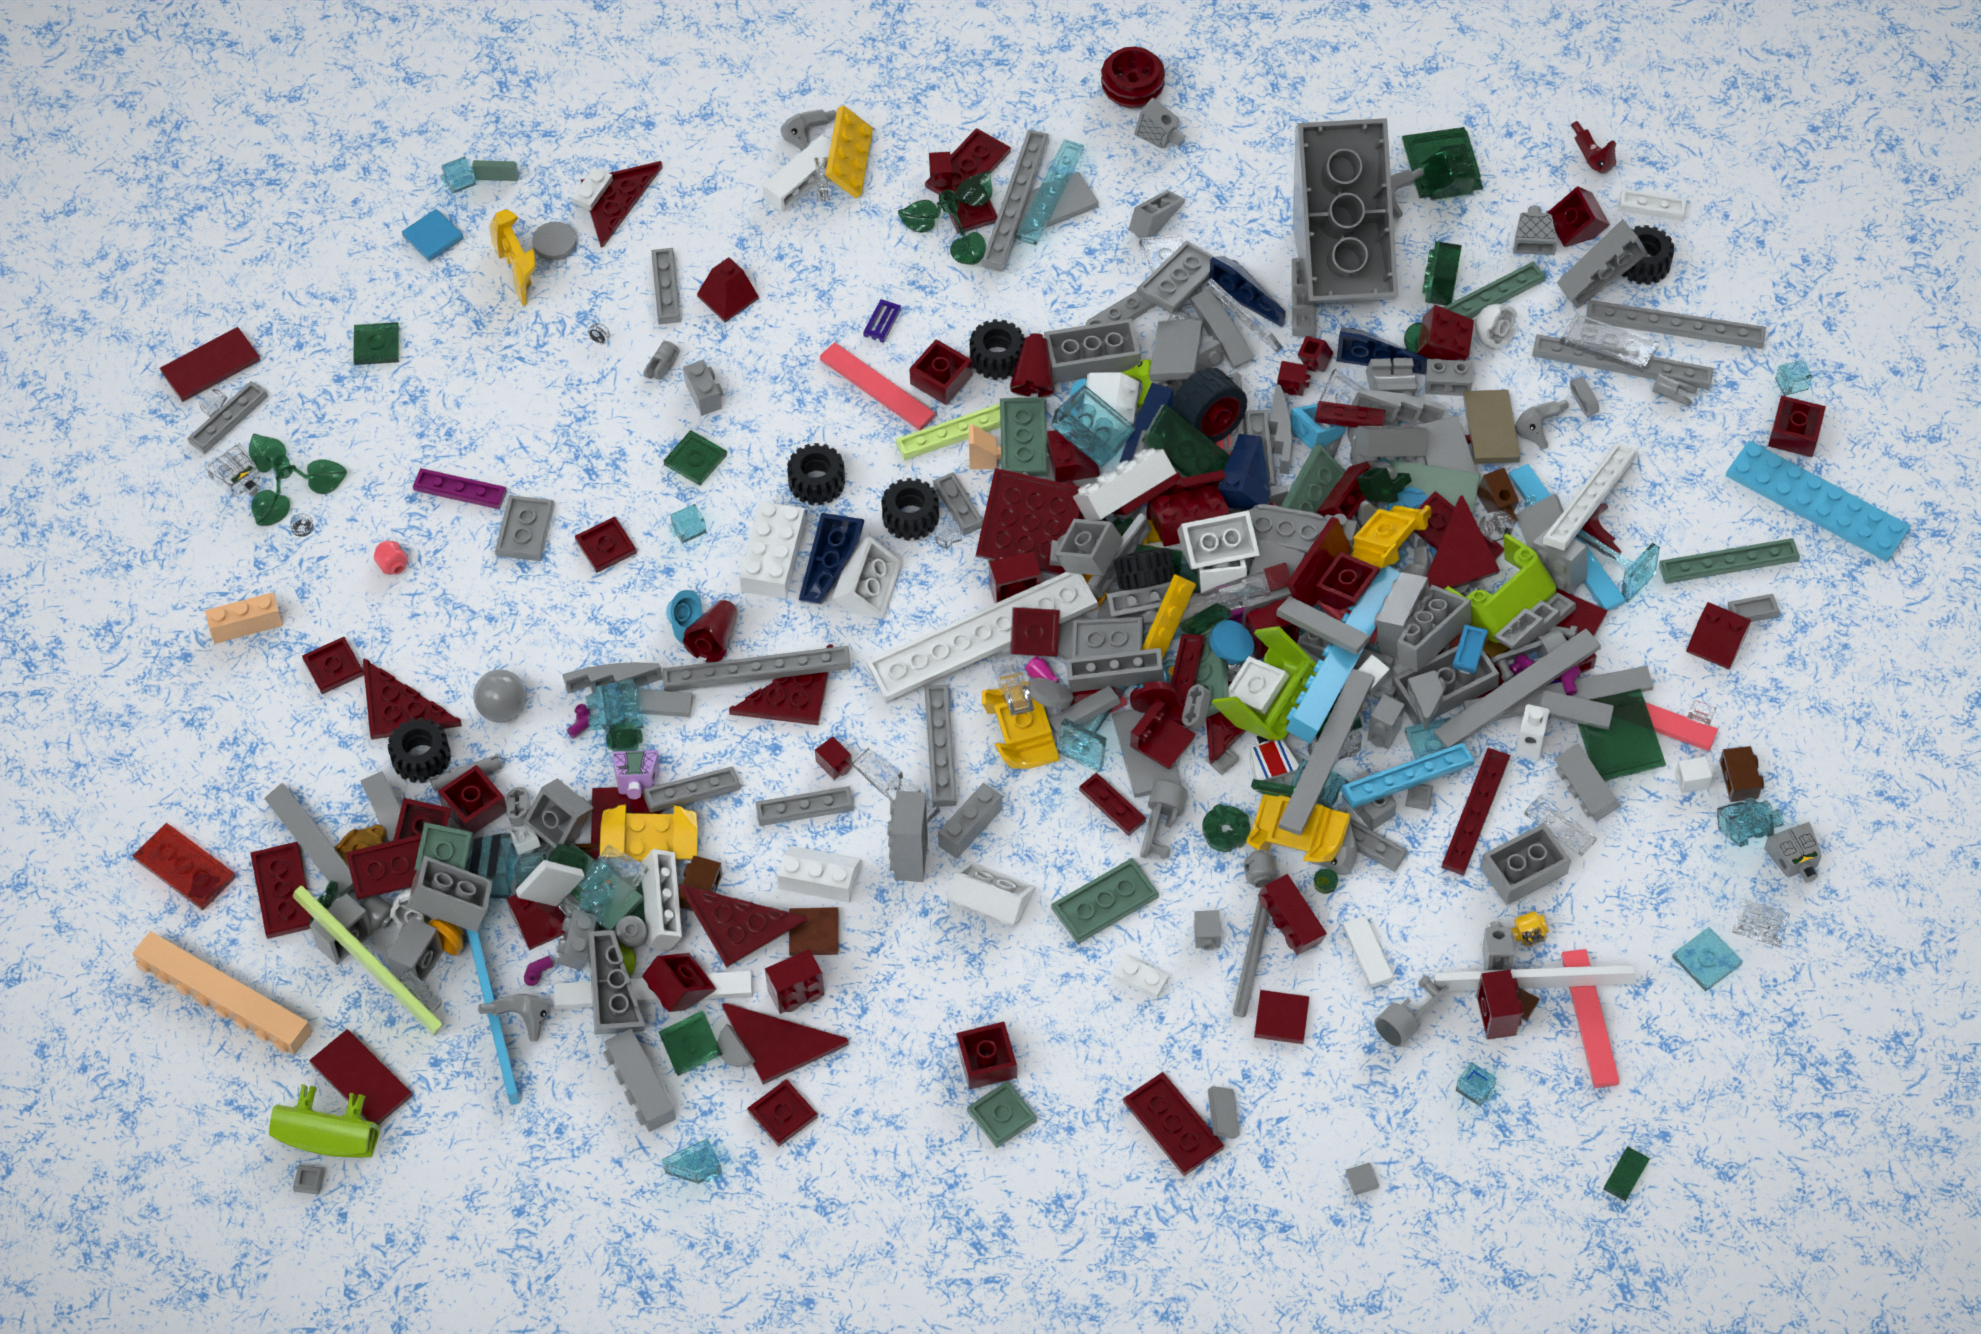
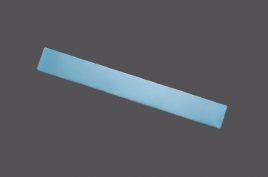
M1529 464L1508 473L1509 479L1529 507L1550 496V493ZM1577 534L1574 539L1585 544L1580 535ZM1587 546V579L1583 583L1601 608L1610 611L1625 604L1626 599Z
M467 929L484 1002L489 1004L494 1000L478 932ZM489 1013L488 1018L508 1099L511 1105L519 1104L518 1092L499 1016H492V1013Z

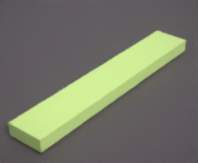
M1000 404L897 438L896 445L903 460L969 439V425H975L986 432L1001 428Z

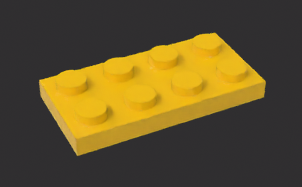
M842 105L837 108L825 176L854 198H857L862 194L873 128L846 106Z

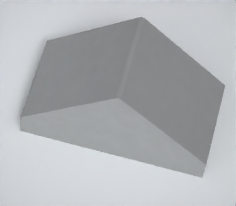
M1387 118L1298 123L1295 127L1293 231L1306 304L1391 300L1398 297Z

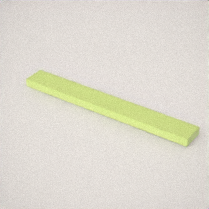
M303 886L294 891L293 898L431 1034L434 1035L440 1029L442 1022Z

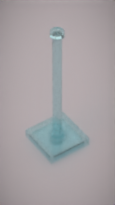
M1533 495L1528 496L1524 506L1528 508L1537 503L1536 497ZM1582 529L1575 536L1626 569L1621 594L1627 603L1656 574L1660 547L1653 542L1634 562H1631Z
M1129 686L1116 687L1114 692L1119 697V700ZM1113 708L1095 717L1088 729L1064 718L1060 724L1057 752L1099 772L1104 764L1107 738L1098 734L1097 731Z

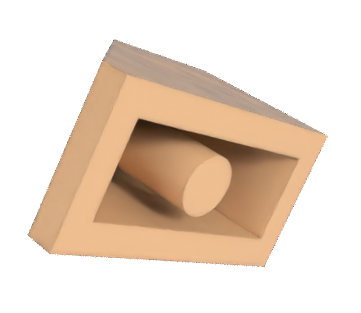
M969 425L970 469L997 468V460H1001V446H997L996 437L975 425Z

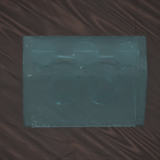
M1085 385L1055 410L1051 423L1052 428L1101 468L1117 455L1135 430V426Z

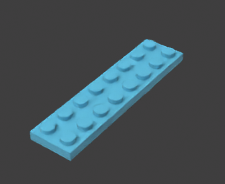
M1750 440L1726 472V477L1886 562L1890 560L1911 525Z

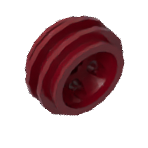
M1133 46L1119 49L1104 61L1101 69L1103 92L1110 100L1123 107L1140 108L1145 106L1152 97L1157 99L1161 95L1165 85L1163 63L1158 56L1145 48Z

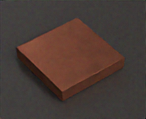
M838 907L789 908V913L806 916L808 919L805 923L789 931V956H794L808 949L811 950L813 955H838Z

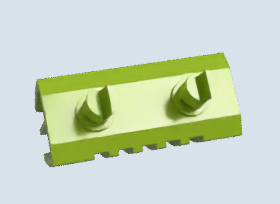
M301 1084L297 1106L288 1107L276 1104L272 1108L269 1135L286 1145L327 1156L350 1158L373 1156L380 1130L379 1126L374 1122L365 1121L360 1118L366 1096L359 1094L356 1101V1095L350 1093L346 1114L337 1116L314 1111L312 1105L317 1087L310 1086L308 1091V1086Z

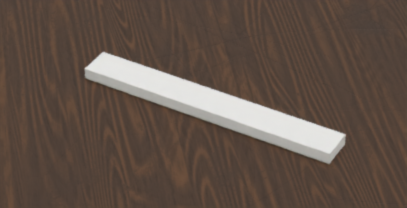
M1616 443L1543 537V544L1565 551L1636 458L1638 450Z
M1634 965L1511 969L1512 978L1517 979L1518 987L1521 989L1634 984L1635 968ZM1502 970L1436 972L1434 985L1439 990H1442L1445 986L1449 988L1448 991L1478 990L1481 973Z
M751 970L705 973L717 989L704 999L752 996ZM630 978L638 1004L661 1002L655 993L649 989L648 984L643 978ZM591 981L555 983V1009L592 1007Z

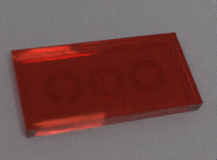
M167 822L132 855L135 861L202 911L236 878L233 871ZM195 874L207 875V879L204 882L197 883L194 881ZM211 876L219 877L217 884L204 897L194 896L190 893L192 883L199 887L205 886L209 883Z

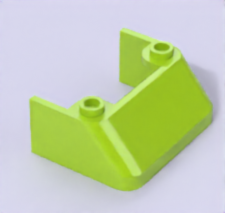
M1507 533L1503 536L1505 561L1520 570L1493 595L1485 590H1475L1465 597L1449 586L1445 588L1449 592L1471 600V623L1469 626L1488 630L1486 638L1495 643L1501 642L1497 641L1494 636L1525 608L1531 610L1541 600L1547 602L1556 594V583L1537 553Z
M1278 626L1257 629L1254 632L1269 648L1264 656V663L1286 671L1289 675L1265 715L1249 708L1237 696L1213 699L1212 704L1236 727L1271 741L1283 740L1287 736L1288 731L1285 729L1290 721L1286 718L1292 707L1298 708L1299 705L1295 702L1301 691L1306 692L1308 690L1304 685L1310 675L1315 677L1317 674L1313 672L1317 663Z

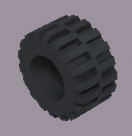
M1640 225L1635 226L1633 232L1638 236L1645 250L1652 257H1644L1623 273L1622 276H1627L1628 281H1636V284L1640 285L1641 283L1651 285V282L1658 283L1670 271L1674 255V243L1671 242V237L1666 236L1665 231H1659L1658 227L1650 228L1649 225H1644V227H1640Z
M993 319V322L990 323L989 321L983 322V326L979 324L976 327V331L973 330L969 340L970 359H972L973 369H976L979 375L983 373V377L987 379L993 377V380H997V378L1004 380L1007 379V376L1012 377L1025 340L1022 330L1019 327L1015 328V324L1012 322L1008 324L1007 320L999 322L997 319ZM994 347H1001L1006 350L1002 352H992L989 349Z
M814 443V446L807 444L803 449L801 447L796 450L797 454L792 453L790 456L791 460H788L787 473L789 488L791 492L793 491L795 498L799 497L803 503L808 501V505H814V503L823 505V502L830 503L833 497L837 498L840 496L839 492L843 491L845 484V470L842 456L840 453L837 454L836 449H829V445L826 444L819 446V443ZM813 471L826 473L821 477L807 476L808 473Z
M907 478V481L900 479L897 480L896 485L892 483L889 485V489L884 491V496L881 500L882 520L890 534L895 533L896 538L904 537V540L909 541L910 538L919 540L920 536L925 538L928 536V532L932 533L935 530V526L939 522V499L936 490L933 487L930 488L929 483L926 481L921 483V479L917 478L915 481L912 478ZM906 506L920 508V510L912 513L903 512L900 509Z
M1167 548L1130 553L1119 556L1114 560L1118 587L1123 590L1164 584L1172 581L1175 574L1171 549Z
M418 717L417 721H414L413 718L408 719V723L402 722L399 724V729L394 728L392 731L393 735H390L388 739V751L395 772L401 775L402 779L406 780L409 778L410 782L413 783L416 780H419L420 783H425V780L429 779V777L442 774V769H447L449 766L448 761L451 759V751L444 729L442 730L441 725L438 723L434 724V721L431 719L424 721V718ZM425 745L431 747L426 753L421 755L408 754L416 746Z

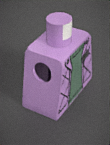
M658 750L613 752L614 772L620 794H627L630 799H638L641 797L643 789L655 786L660 771Z

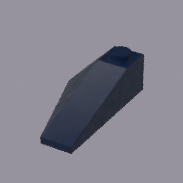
M1216 256L1210 259V288L1276 325L1284 326L1286 311L1242 265L1225 256Z
M1341 327L1336 362L1368 366L1371 359L1390 358L1392 362L1393 358H1412L1414 365L1412 368L1413 373L1425 375L1426 357L1364 330Z
M1151 383L1119 463L1125 460L1129 462L1133 459L1142 430L1165 438L1161 449L1164 450L1169 461L1172 463L1173 416L1171 406L1173 404V389Z
M1239 434L1224 470L1226 478L1221 482L1219 491L1229 508L1250 510L1253 506L1268 504L1270 486L1262 437Z
M821 513L799 601L822 604L859 543L864 519Z

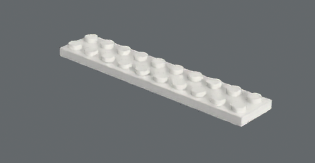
M1065 572L866 661L867 666L887 702L1010 647L1012 607L1060 610L1059 624L1097 608L1098 602L1082 574Z

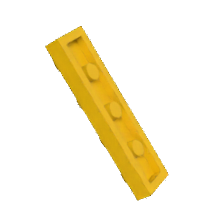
M1174 574L1145 639L1142 650L1161 648L1162 660L1164 659L1194 591L1195 583Z

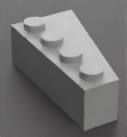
M1622 219L1565 273L1557 284L1576 309H1578L1647 256L1648 253L1638 236Z
M1431 585L1428 596L1423 598L1420 609L1415 611L1412 622L1408 623L1397 641L1398 664L1416 672L1426 665L1463 631L1464 625L1471 623V600Z
M614 930L589 932L588 949L594 1035L623 1033L631 1028L633 1032L644 1031L645 1023L641 1016Z

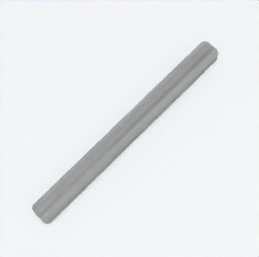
M1259 897L1233 1009V1014L1239 1017H1245L1269 914L1267 909L1261 906Z

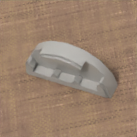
M726 1024L721 1030L717 1041L721 1059L731 1066L748 1067L755 1060L733 1028Z

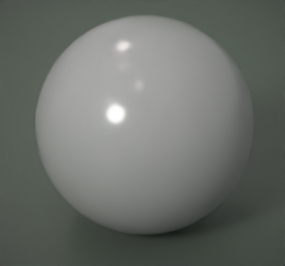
M502 669L492 670L484 674L477 681L473 692L476 709L484 718L493 722H507L517 717L523 710L527 699L526 688L522 680L513 672Z

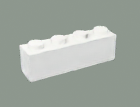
M821 135L816 140H813L806 149L797 153L788 164L783 165L775 175L766 179L762 185L763 198L783 212L825 176L831 140Z
M652 849L641 862L647 948L670 951L682 938L675 852Z

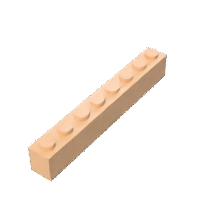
M152 931L147 934L132 953L136 961L135 965L145 973L149 971L155 974V977L160 982L174 985L179 993L185 996L187 994L193 996L195 1001L201 1006L206 1007L208 1005L212 1007L220 1017L231 1018L238 1027L246 1030V1028L250 1029L257 1038L262 1041L269 1040L283 1053L288 1051L295 1055L312 1033L309 1022Z

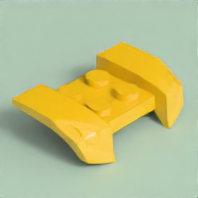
M505 209L495 213L489 225L491 241L499 259L505 257L507 264H512L515 291L522 306H526V287L532 285L530 276L535 270L534 249L526 253L523 252L511 227L518 220V216Z
M1394 505L1390 511L1378 509L1353 537L1355 544L1352 547L1354 551L1350 556L1380 569L1396 563L1399 560L1397 549L1414 530H1426L1428 518L1431 517V506L1426 505L1423 509H1413Z
M1029 682L1001 689L982 691V705L987 714L996 713L1005 744L995 743L994 745L1010 768L1031 769L1060 761L1044 706L1029 695L1030 691H1027Z
M1263 793L1254 824L1246 841L1247 844L1267 852L1271 844L1308 852L1304 856L1303 861L1311 863L1329 862L1334 859L1343 844L1351 814L1316 804L1302 835L1299 836L1278 828L1290 797L1282 795L1277 797Z
M626 804L604 810L601 821L600 858L624 860V863H641L652 849L675 852L676 861L692 860L693 855L697 856V814L694 811L675 805L674 814L626 813Z

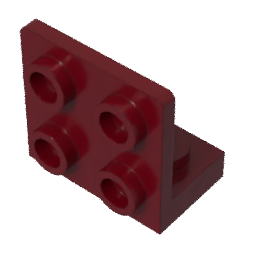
M1157 699L1131 731L1130 747L1163 767L1171 769L1194 740L1195 733L1168 718L1165 714V703Z

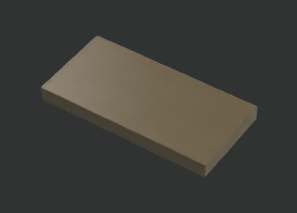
M1509 390L1464 391L1463 400L1474 464L1520 462V452Z

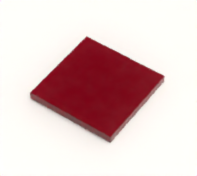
M995 468L975 557L994 561L997 558H1007L1022 552L1034 551L1041 572L1054 575L1065 573L1066 571L1062 566L1049 565L1052 540L1057 541L1058 538L1066 534L1073 519H1078L1080 509L1073 496L1079 493L1078 489L1080 487Z

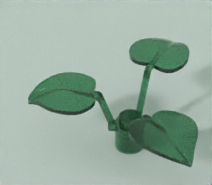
M981 172L964 180L958 186L956 194L950 189L942 191L939 194V202H937L938 208L930 200H920L904 209L898 210L901 221L910 230L923 233L934 228L935 219L939 218L941 209L947 214H952L962 238L956 239L951 244V256L961 264H977L984 257L986 251L985 240L977 232H972L966 236L956 212L959 209V202L962 204L968 202L970 206L977 207L984 205L990 200L993 192L990 172Z
M254 433L249 445L251 465L255 470L266 473L273 468L276 475V493L271 490H262L252 500L251 510L256 524L259 526H269L280 522L286 517L290 510V500L288 497L280 495L281 479L290 477L292 472H296L304 479H309L308 486L313 492L328 494L340 485L347 475V470L334 461L319 459L309 463L307 466L309 475L304 474L295 465H291L286 456V448L281 441Z

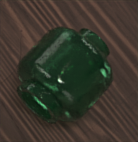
M633 723L615 724L606 732L607 747L613 752L637 751L639 744L643 741L641 730L637 729Z

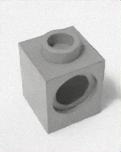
M1219 910L1194 911L1196 948L1204 950L1220 948Z

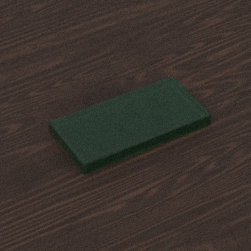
M1166 404L1160 406L1141 440L1150 449H1163L1172 466L1186 477L1225 470L1230 457L1227 452Z

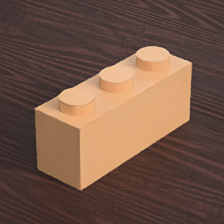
M273 592L205 610L214 644L283 626Z

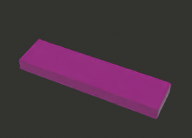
M420 468L413 484L414 491L499 510L507 493V489L504 486Z

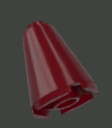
M1031 333L1024 340L1010 382V389L1014 394L1030 397L1031 394L1037 393L1038 397H1048L1054 394L1048 342L1046 338H1043L1042 334Z
M720 600L686 628L682 640L686 650L697 659L699 656L706 658L705 662L708 663L718 662L723 659L727 652L737 615V609L730 601Z

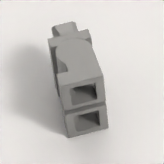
M1390 358L1371 359L1366 369L1370 390L1414 396L1417 391V385L1412 371L1414 366L1413 359L1393 358L1392 362Z

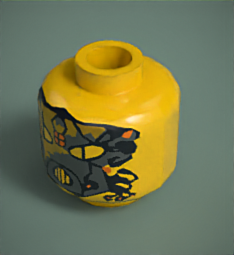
M1535 911L1516 917L1514 920L1515 927L1511 928L1516 942L1521 941L1525 947L1545 941L1546 933H1549L1543 914L1538 915Z

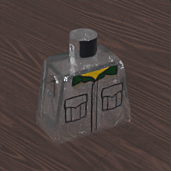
M240 442L205 466L209 480L233 497H238L243 492H246L249 496H254L260 490V486L257 484L260 480L258 469Z

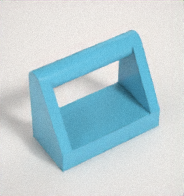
M1318 404L1293 408L1290 416L1291 431L1311 450L1317 444H1321L1323 448L1346 432V428L1339 425L1328 424L1331 426L1330 428L1322 429L1312 419L1316 415Z

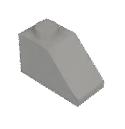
M1435 670L1408 678L1407 690L1424 729L1430 727L1443 701V692L1446 691L1442 677L1438 678Z

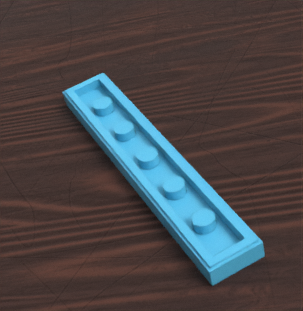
M1460 743L1342 785L1341 792L1351 808L1354 809L1473 766L1475 760L1465 744Z

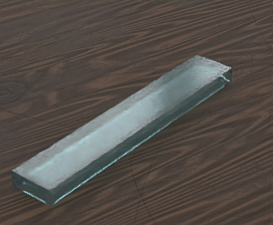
M1066 139L1063 140L1016 234L1017 240L1033 245L1038 244L1084 151L1083 144Z

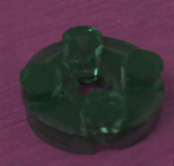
M1215 805L1206 814L1202 823V834L1206 839V843L1211 848L1220 852H1231L1232 849L1243 847L1250 834L1249 816L1233 806ZM1229 825L1233 830H1227L1225 833L1222 832L1221 826Z

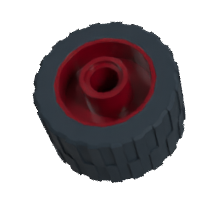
M1210 367L1197 371L1182 383L1173 398L1171 410L1175 421L1197 442L1209 444L1224 439L1238 427L1245 415L1248 401L1245 392L1223 371Z

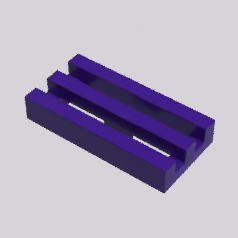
M880 299L863 331V336L867 338L871 336L873 340L880 339V342L884 343L901 311V305ZM884 306H886L887 308L884 314L882 315L875 331H873V326L875 325L882 309L884 308ZM892 308H893L894 310H893L892 314L890 315V317H889V319H888V321H887V323H886V325H885V327H884L882 333H880L882 327L884 326V324H885V322H886V320H887V318H888V316H889V314H890V312H891V310H892Z

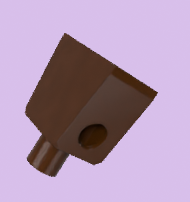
M1505 468L1483 475L1477 490V496L1491 520L1502 519L1506 527L1514 525L1518 522L1514 511L1519 500Z

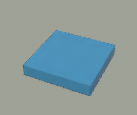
M434 209L402 231V236L429 262L464 239L463 234L437 209Z

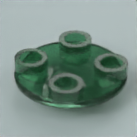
M332 879L324 891L326 895L321 894L317 899L326 909L330 908L338 895V882ZM311 916V918H310V920H309V923H310V924L312 923V921H313V919H314L312 916Z

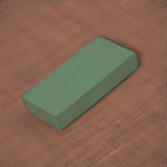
M473 160L472 168L475 180L518 181V170L515 161Z

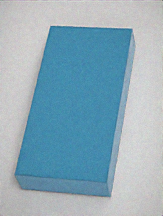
M1464 625L1453 662V669L1476 674L1488 630Z

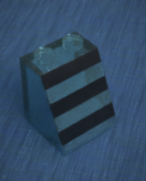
M511 833L471 839L465 871L493 880L490 898L506 899L511 897V883L514 879L517 857Z

